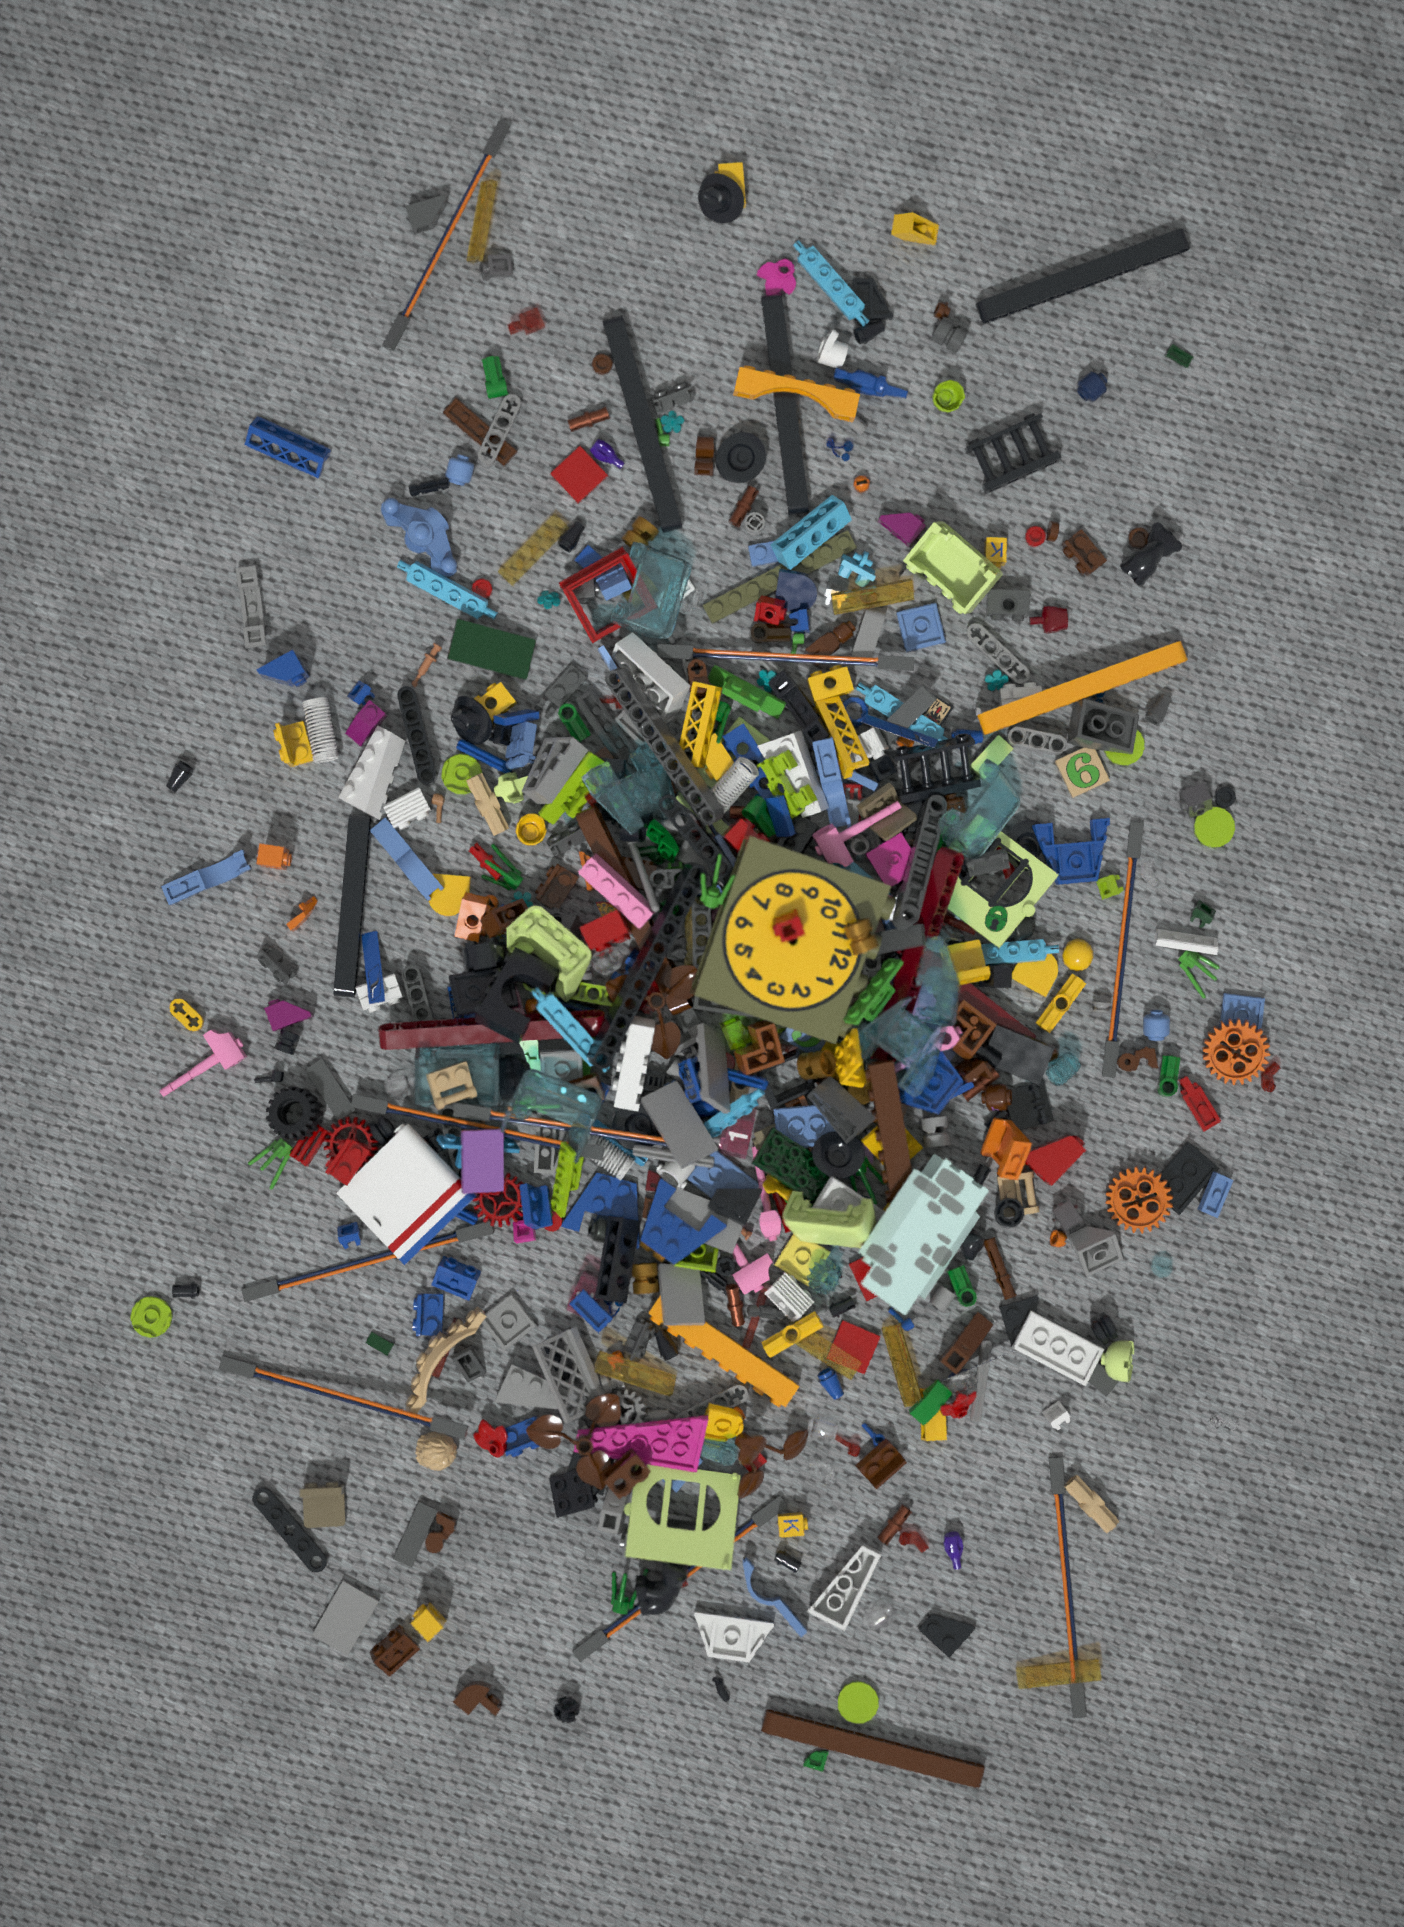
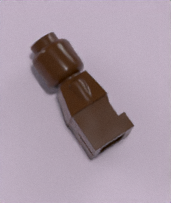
M849 620L841 622L832 629V633L827 632L807 647L805 653L809 655L831 656L840 648V643L844 644L853 637V632L856 630L855 626ZM814 663V664H815L816 667H818L821 663Z

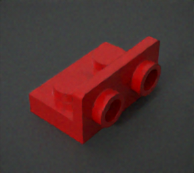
M351 1137L340 1142L337 1150H339L335 1158L331 1156L325 1165L327 1167L325 1173L330 1174L346 1186L349 1185L371 1152Z

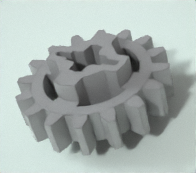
M625 1389L623 1393L618 1390L617 1395L619 1396L621 1408L619 1421L621 1420L624 1425L646 1422L643 1420V1416H648V1413L644 1412V1409L648 1406L642 1404L644 1398L638 1397V1393L634 1391L631 1393L630 1390ZM627 1399H631L635 1403V1405H630Z

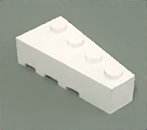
M633 632L618 641L612 652V658L619 667H624L631 673L637 684L650 699V703L661 713L660 717L663 722L681 710L690 685Z
M377 725L338 798L380 820L382 803H386L388 797L386 791L388 785L392 784L394 778L392 773L394 767L398 766L405 740Z
M802 730L757 746L765 759L771 756L776 757L784 751L790 750L798 766L789 771L786 769V777L797 793L800 792L799 789L809 784L818 799L805 807V811L801 813L803 818L829 808Z
M635 1016L626 1033V1041L621 1042L620 1053H623L622 1060L618 1059L616 1072L620 1073L618 1078H614L612 1090L616 1091L614 1107L633 1111L639 1110L640 1095L643 1090L644 1074H646L655 1020Z
M863 1544L807 1612L845 1631L882 1552Z

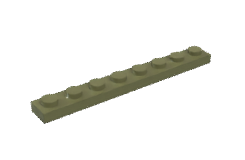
M847 530L824 542L813 553L793 567L791 571L810 574L841 558L843 554L847 555L855 551L857 547L849 531ZM781 564L704 604L703 608L711 623L714 624L758 601L761 595L768 596L775 592L779 569H789Z

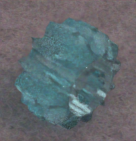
M1065 1052L1051 1063L1045 1074L1056 1086H1061L1079 1071L1081 1063L1071 1052Z
M821 1259L819 1263L814 1262L813 1268H808L811 1274L806 1276L809 1280L808 1284L818 1294L828 1295L830 1290L835 1292L836 1285H841L838 1281L843 1277L840 1273L841 1269L832 1260Z

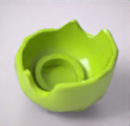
M943 381L935 387L932 394V402L939 411L946 413L955 411L965 399L964 389L957 381Z

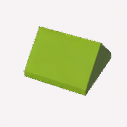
M703 1244L674 1266L715 1272L719 1249Z

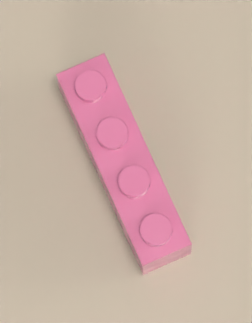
M598 854L592 856L579 870L578 873L639 929L655 913L651 910L648 900Z

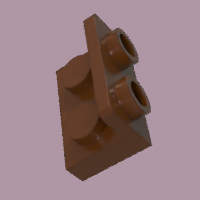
M1082 529L1062 544L1063 553L1068 559L1072 558L1076 562L1075 567L1081 575L1085 574L1088 577L1107 561Z
M557 863L555 867L552 865L546 874L548 879L545 884L540 883L535 891V894H537L536 899L551 909L552 907L560 909L579 879L578 876Z
M974 1057L968 1062L963 1060L954 1067L962 1080L967 1083L978 1080L980 1076L989 1080L994 1078L991 1073L993 1069L989 1063Z
M885 1438L855 1466L872 1486L878 1489L900 1470L907 1461L889 1440Z
M398 1625L380 1643L373 1646L370 1656L373 1663L390 1677L417 1653L420 1647L405 1633L403 1627Z

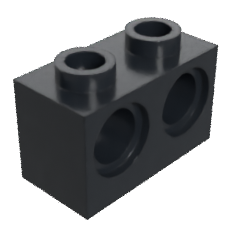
M800 814L791 819L796 834L789 837H777L775 842L777 846L786 848V842L793 839L795 841V848L791 851L803 855L813 840L812 834L818 831L820 827L807 818H803ZM800 822H805L807 825L806 831L803 833H798L797 825Z

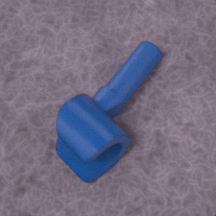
M892 1308L888 1311L905 1331L914 1328L910 1318L903 1320Z
M866 1423L862 1425L873 1439L874 1448L879 1445L878 1441L882 1442L885 1439L882 1434L873 1432Z

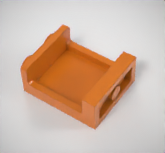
M993 1118L980 1154L992 1157L999 1165L997 1174L1000 1178L1018 1180L1032 1143L1011 1120Z

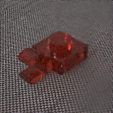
M538 308L519 314L520 321L507 324L510 335L524 330L527 336L545 328Z

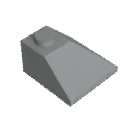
M1086 1226L1068 1235L1086 1277L1124 1260L1113 1231Z

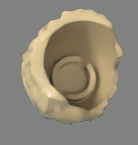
M429 1432L420 1436L417 1442V1450L415 1451L416 1459L420 1465L431 1470L441 1471L450 1466L456 1458L457 1445L446 1434Z

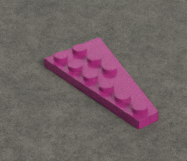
M708 1415L594 1428L591 1437L593 1444L591 1454L600 1450L606 1453L609 1458L619 1459L630 1448H633L648 1465L697 1473ZM590 1429L578 1430L576 1439L580 1435H587Z

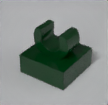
M1198 900L1193 908L1190 921L1193 922L1195 918L1201 919L1199 927L1202 928L1206 923H1211L1216 910Z

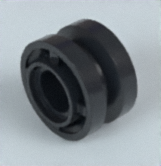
M383 1115L378 1117V1123L372 1121L368 1124L371 1134L380 1145L385 1146L396 1135L394 1133L395 1127Z
M1005 1198L995 1207V1220L1004 1228H1014L1022 1221L1024 1208L1018 1200ZM1012 1208L1015 1216L1011 1219L1006 1218L1003 1214L1004 1209Z
M1103 1312L1099 1314L1100 1319L1097 1320L1093 1317L1089 1321L1096 1338L1105 1345L1108 1343L1109 1337L1113 1340L1118 1338V1331L1109 1315L1107 1316Z

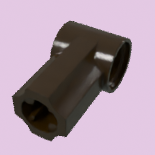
M756 623L750 629L749 636L755 643L790 642L791 628L790 624ZM755 628L763 629V638H757L754 635Z

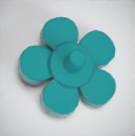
M669 411L668 417L665 415L661 417V423L664 425L663 430L666 433H670L672 429L674 433L681 431L680 425L684 423V418L682 416L676 417L675 411Z
M543 591L541 596L537 598V603L544 604L545 609H551L552 605L559 606L561 603L557 592H551L550 594L549 591Z
M762 669L759 672L760 677L757 679V684L759 686L764 685V690L771 692L772 688L768 682L777 673L774 670L767 672V670Z
M998 669L993 671V675L987 674L985 676V681L988 683L987 689L990 691L995 690L996 687L999 691L1005 685L1004 683H1007L1009 680L1006 674L1002 675Z
M516 891L513 894L517 900L523 898L528 908L534 906L529 901L532 898L529 892H525L523 897L520 891Z

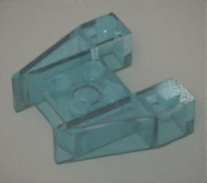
M647 743L639 746L629 755L637 772L618 780L607 761L592 768L582 777L590 794L631 835L644 826L641 817L660 809L658 800L662 795L670 794L675 797L670 776ZM671 798L664 799L662 802L663 808L671 809L673 807V800Z
M909 996L861 1029L858 1035L861 1056L864 1060L872 1057L880 1046L909 1068L898 1086L911 1096L916 1097L923 1092L933 1078L948 1024L944 1023L938 1026L936 1031H933L905 1009L912 999Z

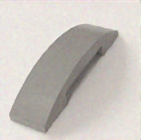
M255 565L235 568L237 585L240 592L245 648L266 646L265 619L257 567Z

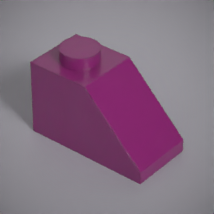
M918 514L881 515L878 519V523L908 547L914 543L926 527L924 519Z
M369 700L355 716L345 734L361 747L373 734L377 725L380 726L387 718V715Z
M280 999L268 1002L269 1006L264 1008L273 1031L281 1030L314 1017L312 1012L287 1001H280Z

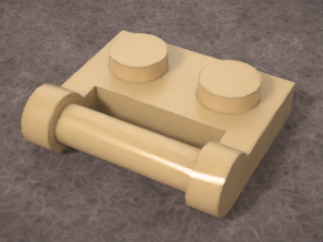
M466 1061L426 1074L437 1110L445 1108V1105L468 1097L470 1099L477 1097ZM463 1084L465 1085L466 1090L443 1098L440 1095V1092Z
M1023 1172L1018 1180L1000 1178L998 1176L997 1183L1000 1201L1005 1198H1013L1022 1204L1019 1180L1024 1179L1028 1207L1024 1208V1215L1040 1212L1039 1206L1036 1205L1032 1178H1034V1172ZM1012 1208L1004 1209L1003 1214L1005 1217L1015 1216Z

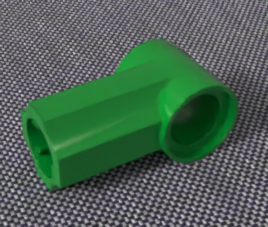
M489 356L482 359L488 399L507 396L508 390L505 377L502 374L499 356Z
M563 704L558 710L559 718L570 735L580 743L591 736V733L576 711V708L572 704ZM571 708L574 712L573 716L570 719L564 718L562 716L563 709Z
M756 795L741 812L745 819L747 818L751 823H754L758 830L769 838L776 834L767 810L766 801Z
M1162 1056L1157 1091L1163 1097H1170L1178 1090L1179 1057ZM1164 1082H1169L1172 1085L1170 1093H1166L1163 1090Z
M964 1265L947 1271L959 1304L965 1307L972 1306L976 1302L977 1295L973 1290ZM965 1291L972 1294V1300L969 1303H964L961 1299Z

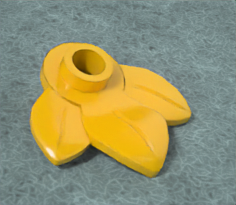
M768 1174L763 1182V1188L766 1193L777 1192L786 1201H789L792 1189Z

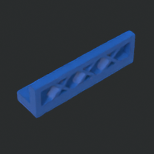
M259 416L249 425L244 444L316 478L321 476L324 462L331 454V449ZM253 434L259 436L263 443L258 444L251 441ZM270 444L278 445L281 452L273 451ZM288 453H296L300 460L295 461L291 459ZM312 460L318 463L317 470L310 468L307 461Z

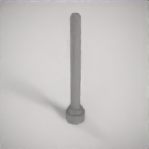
M623 842V845L630 849L651 910L658 912L659 905L639 853L638 842Z

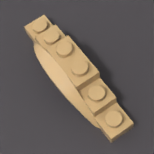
M476 1307L474 1311L471 1310L466 1316L465 1323L460 1319L456 1323L453 1322L447 1329V1335L439 1331L437 1336H432L427 1350L421 1352L416 1359V1367L420 1373H416L411 1380V1389L415 1394H411L405 1403L406 1411L417 1414L426 1403L427 1386L436 1365L455 1344L476 1333L478 1327L486 1318V1314L482 1309Z

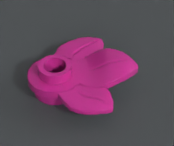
M781 259L777 263L767 262L760 267L757 276L766 280V295L778 294L781 290L790 295L796 287V280L793 276L795 268L790 260ZM787 267L788 272L782 273L780 269Z

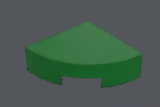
M829 1750L812 1752L809 1757H806L803 1766L823 1772Z

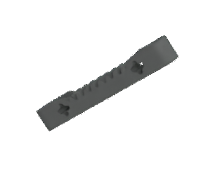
M940 795L931 796L920 809L916 834L914 835L915 839L909 856L910 860L907 863L908 868L905 871L904 883L897 898L892 920L894 926L902 931L908 930L918 921L947 810V802ZM903 914L908 917L909 921L903 917Z

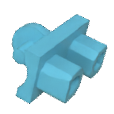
M864 551L862 555L855 552L852 558L845 554L841 556V564L838 570L840 576L848 579L852 571L858 573L855 583L863 588L870 580L874 581L876 577L874 575L875 570L870 568L873 561L867 559L868 552Z

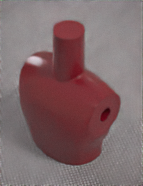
M1045 606L1042 608L1041 616L1029 617V625L1042 624L1043 631L1046 634L1067 630V608Z

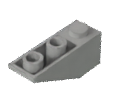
M617 1479L614 1484H621L623 1479ZM608 1487L601 1511L599 1531L616 1535L623 1533L626 1519L624 1507L629 1503L630 1494L619 1499Z

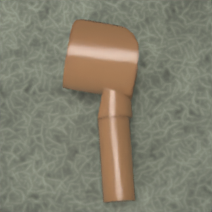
M437 793L433 795L431 804L437 805L436 823H441L442 807L445 798Z

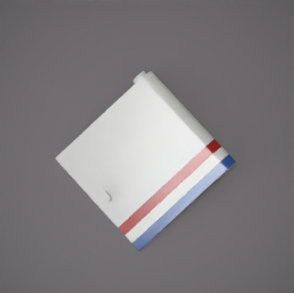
M402 1123L394 1131L396 1135L356 1173L349 1185H344L336 1193L404 1265L477 1196L475 1193H462L461 1178L409 1123L406 1126Z

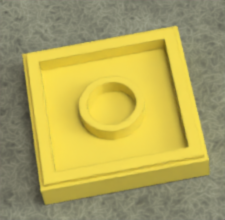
M793 1234L774 1265L809 1287L831 1251L818 1243L800 1241Z

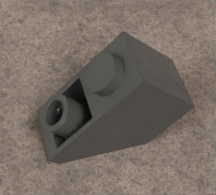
M434 194L424 201L414 200L406 206L414 235L434 229L447 206L445 194Z

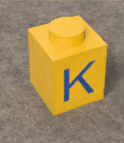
M986 537L984 556L999 569L1006 564L1007 538Z
M802 1512L778 1514L779 1538L804 1536V1530H808L807 1517H803Z

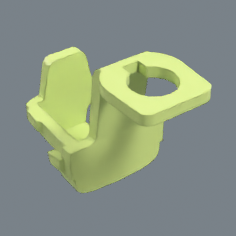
M516 772L501 775L498 777L497 786L494 787L495 796L502 797L505 802L513 804L523 801L522 789L528 776L518 779Z

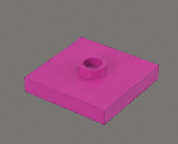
M899 833L865 855L881 881L892 887L902 881L906 875L905 871L908 868L907 863L910 860L911 848L902 833Z

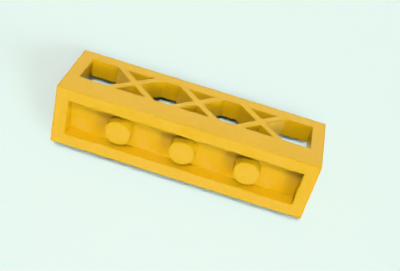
M693 681L679 745L683 751L690 747L693 752L691 762L694 767L705 768L722 688ZM698 687L707 689L706 697L701 701L696 696ZM699 707L702 715L700 719L695 721L692 717V711ZM694 727L698 733L697 738L690 741L687 736L688 730Z
M839 695L816 701L815 709L830 734L827 738L833 737L840 772L844 779L850 778L854 769L868 766L869 759ZM836 703L838 707L837 713L828 710L827 705ZM836 719L845 722V729L835 725ZM844 736L853 739L854 743L852 746L843 743L842 739ZM851 753L860 755L862 760L853 763L850 758Z

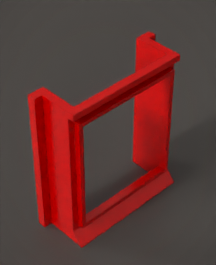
M623 546L559 582L561 589L592 643L657 607ZM621 563L643 605L595 632L572 590Z

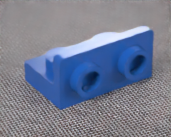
M528 1183L521 1184L520 1193L524 1225L534 1230L552 1226L553 1218L549 1187L546 1185L534 1187Z
M443 1256L431 1285L469 1301L481 1271L477 1270L474 1266L460 1263L454 1258Z
M419 1293L417 1298H414L413 1310H417V1319L413 1318V1331H416V1336H437L439 1331L443 1333L444 1294Z
M537 1415L505 1428L508 1436L506 1456L511 1454L512 1457L524 1453L523 1449L531 1447L532 1450L540 1447L529 1438L526 1432V1428L537 1419Z

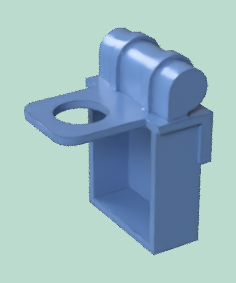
M621 563L595 577L606 601L632 589Z
M526 721L512 727L510 745L507 746L505 758H509L506 762L507 769L515 770L519 767H524L527 763L534 764V761L530 759H536L533 756L536 724Z

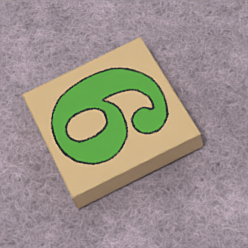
M1082 748L1055 761L1072 798L1110 781L1095 749Z

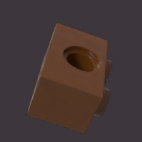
M523 898L491 910L480 922L488 937L492 938L506 932V928L520 917L528 907Z

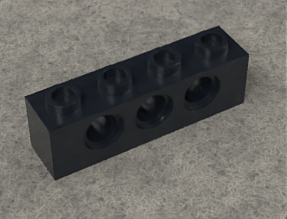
M608 1216L595 1298L627 1303L640 1221Z

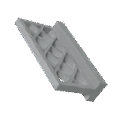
M577 1326L564 1330L532 1346L565 1424L585 1414L586 1407L581 1405L583 1396L587 1398L589 1403L594 1397L605 1394ZM559 1338L562 1339L565 1346L564 1350L556 1347ZM545 1346L550 1349L548 1358L543 1355L541 1347ZM555 1352L562 1355L560 1364L553 1361ZM566 1358L571 1360L572 1370L565 1367ZM551 1365L559 1368L557 1377L551 1374ZM563 1371L570 1374L568 1383L561 1380ZM575 1377L579 1379L580 1389L573 1386ZM559 1385L567 1388L565 1397L560 1395L558 1391ZM571 1390L579 1393L576 1402L569 1399ZM568 1404L575 1407L572 1416H569L567 1412Z

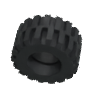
M293 1086L288 1087V1089L282 1088L280 1089L281 1093L276 1092L273 1094L275 1098L273 1100L270 1099L268 1102L271 1104L270 1108L266 1107V1112L269 1113L266 1119L271 1122L268 1125L271 1129H274L273 1132L281 1137L297 1141V1139L305 1140V1136L310 1138L313 1136L312 1131H318L317 1125L318 1123L322 1124L320 1116H323V1111L319 1110L322 1105L317 1101L318 1098L315 1095H312L307 1090ZM299 1102L303 1109L302 1117L296 1124L290 1125L287 1121V1111L291 1105Z

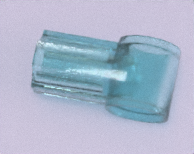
M704 1438L700 1457L719 1462L724 1466H730L737 1458V1451L732 1446H726ZM723 1451H731L733 1459L731 1461L724 1460L722 1458Z

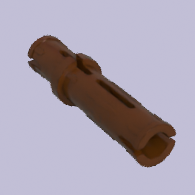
M995 1237L985 1240L984 1247L996 1275L995 1281L999 1283L1004 1300L1017 1296L1010 1279L1011 1274L1007 1272Z

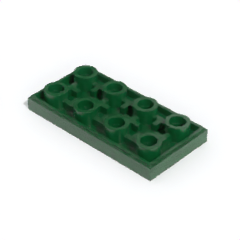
M456 619L447 660L527 680L536 640Z
M775 1128L770 1129L751 1164L793 1191L803 1192L804 1198L813 1204L830 1179V1176L825 1175L816 1167L812 1152Z

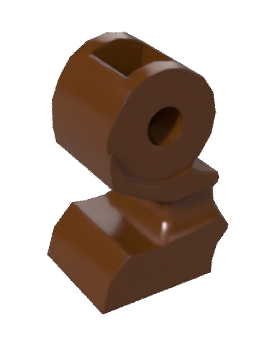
M697 436L695 457L697 461H695L694 475L713 476V436Z
M1143 1047L1134 1051V1055L1130 1053L1121 1054L1117 1059V1065L1123 1071H1135L1138 1068L1140 1059L1144 1058L1146 1059L1147 1066L1158 1068L1155 1048Z
M439 1510L436 1515V1521L444 1529L433 1530L428 1534L425 1546L430 1553L440 1552L445 1543L444 1539L447 1540L456 1529L455 1524L457 1520Z

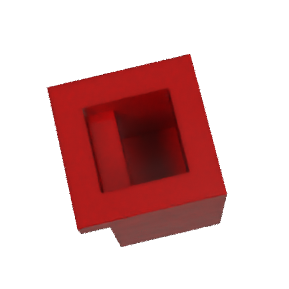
M761 595L756 603L754 621L779 625L781 620L784 621L786 617L785 601Z
M797 909L774 918L775 924L771 925L775 937L779 936L782 943L806 935Z

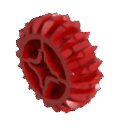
M346 1117V1124H344L342 1119L338 1120L339 1127L336 1124H332L331 1127L335 1131L327 1130L326 1133L331 1138H324V1142H330V1146H324V1150H331V1153L326 1155L327 1158L331 1156L335 1158L338 1154L335 1145H339L343 1139H337V1136L347 1127H351V1132H349V1136L345 1140L351 1137L371 1151L364 1162L368 1163L370 1161L369 1157L373 1158L376 1155L372 1151H378L379 1147L373 1146V1143L378 1142L372 1138L373 1135L369 1132V1126L364 1127L365 1119H362L360 1124H358V1117H354L353 1123H351L350 1117ZM357 1129H360L366 1135L368 1144L358 1140Z
M507 1172L504 1178V1191L475 1193L479 1197H475L472 1201L479 1202V1204L474 1206V1210L481 1209L477 1214L478 1217L486 1215L483 1219L484 1223L492 1219L490 1222L491 1226L494 1227L496 1221H498V1226L502 1228L503 1221H506L507 1226H511L509 1221L511 1218L517 1223L516 1214L523 1217V1212L520 1211V1208H522L520 1185L524 1183L521 1181L515 1184L518 1180L517 1176L509 1180L511 1174ZM508 1185L516 1190L517 1201L507 1196ZM503 1193V1197L507 1201L501 1202L498 1206V1201L495 1200L494 1197H500ZM484 1198L494 1202L493 1214L485 1209ZM506 1206L515 1207L509 1214L499 1216L502 1208Z

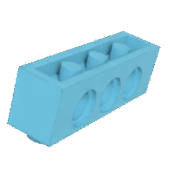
M831 495L770 544L778 562L791 570L852 520L845 503Z

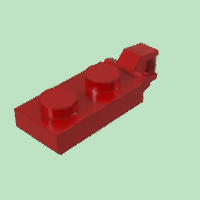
M1187 1076L1180 1078L1178 1081L1183 1088L1180 1091L1181 1097L1202 1132L1221 1122L1201 1086H1198L1196 1082L1192 1084Z

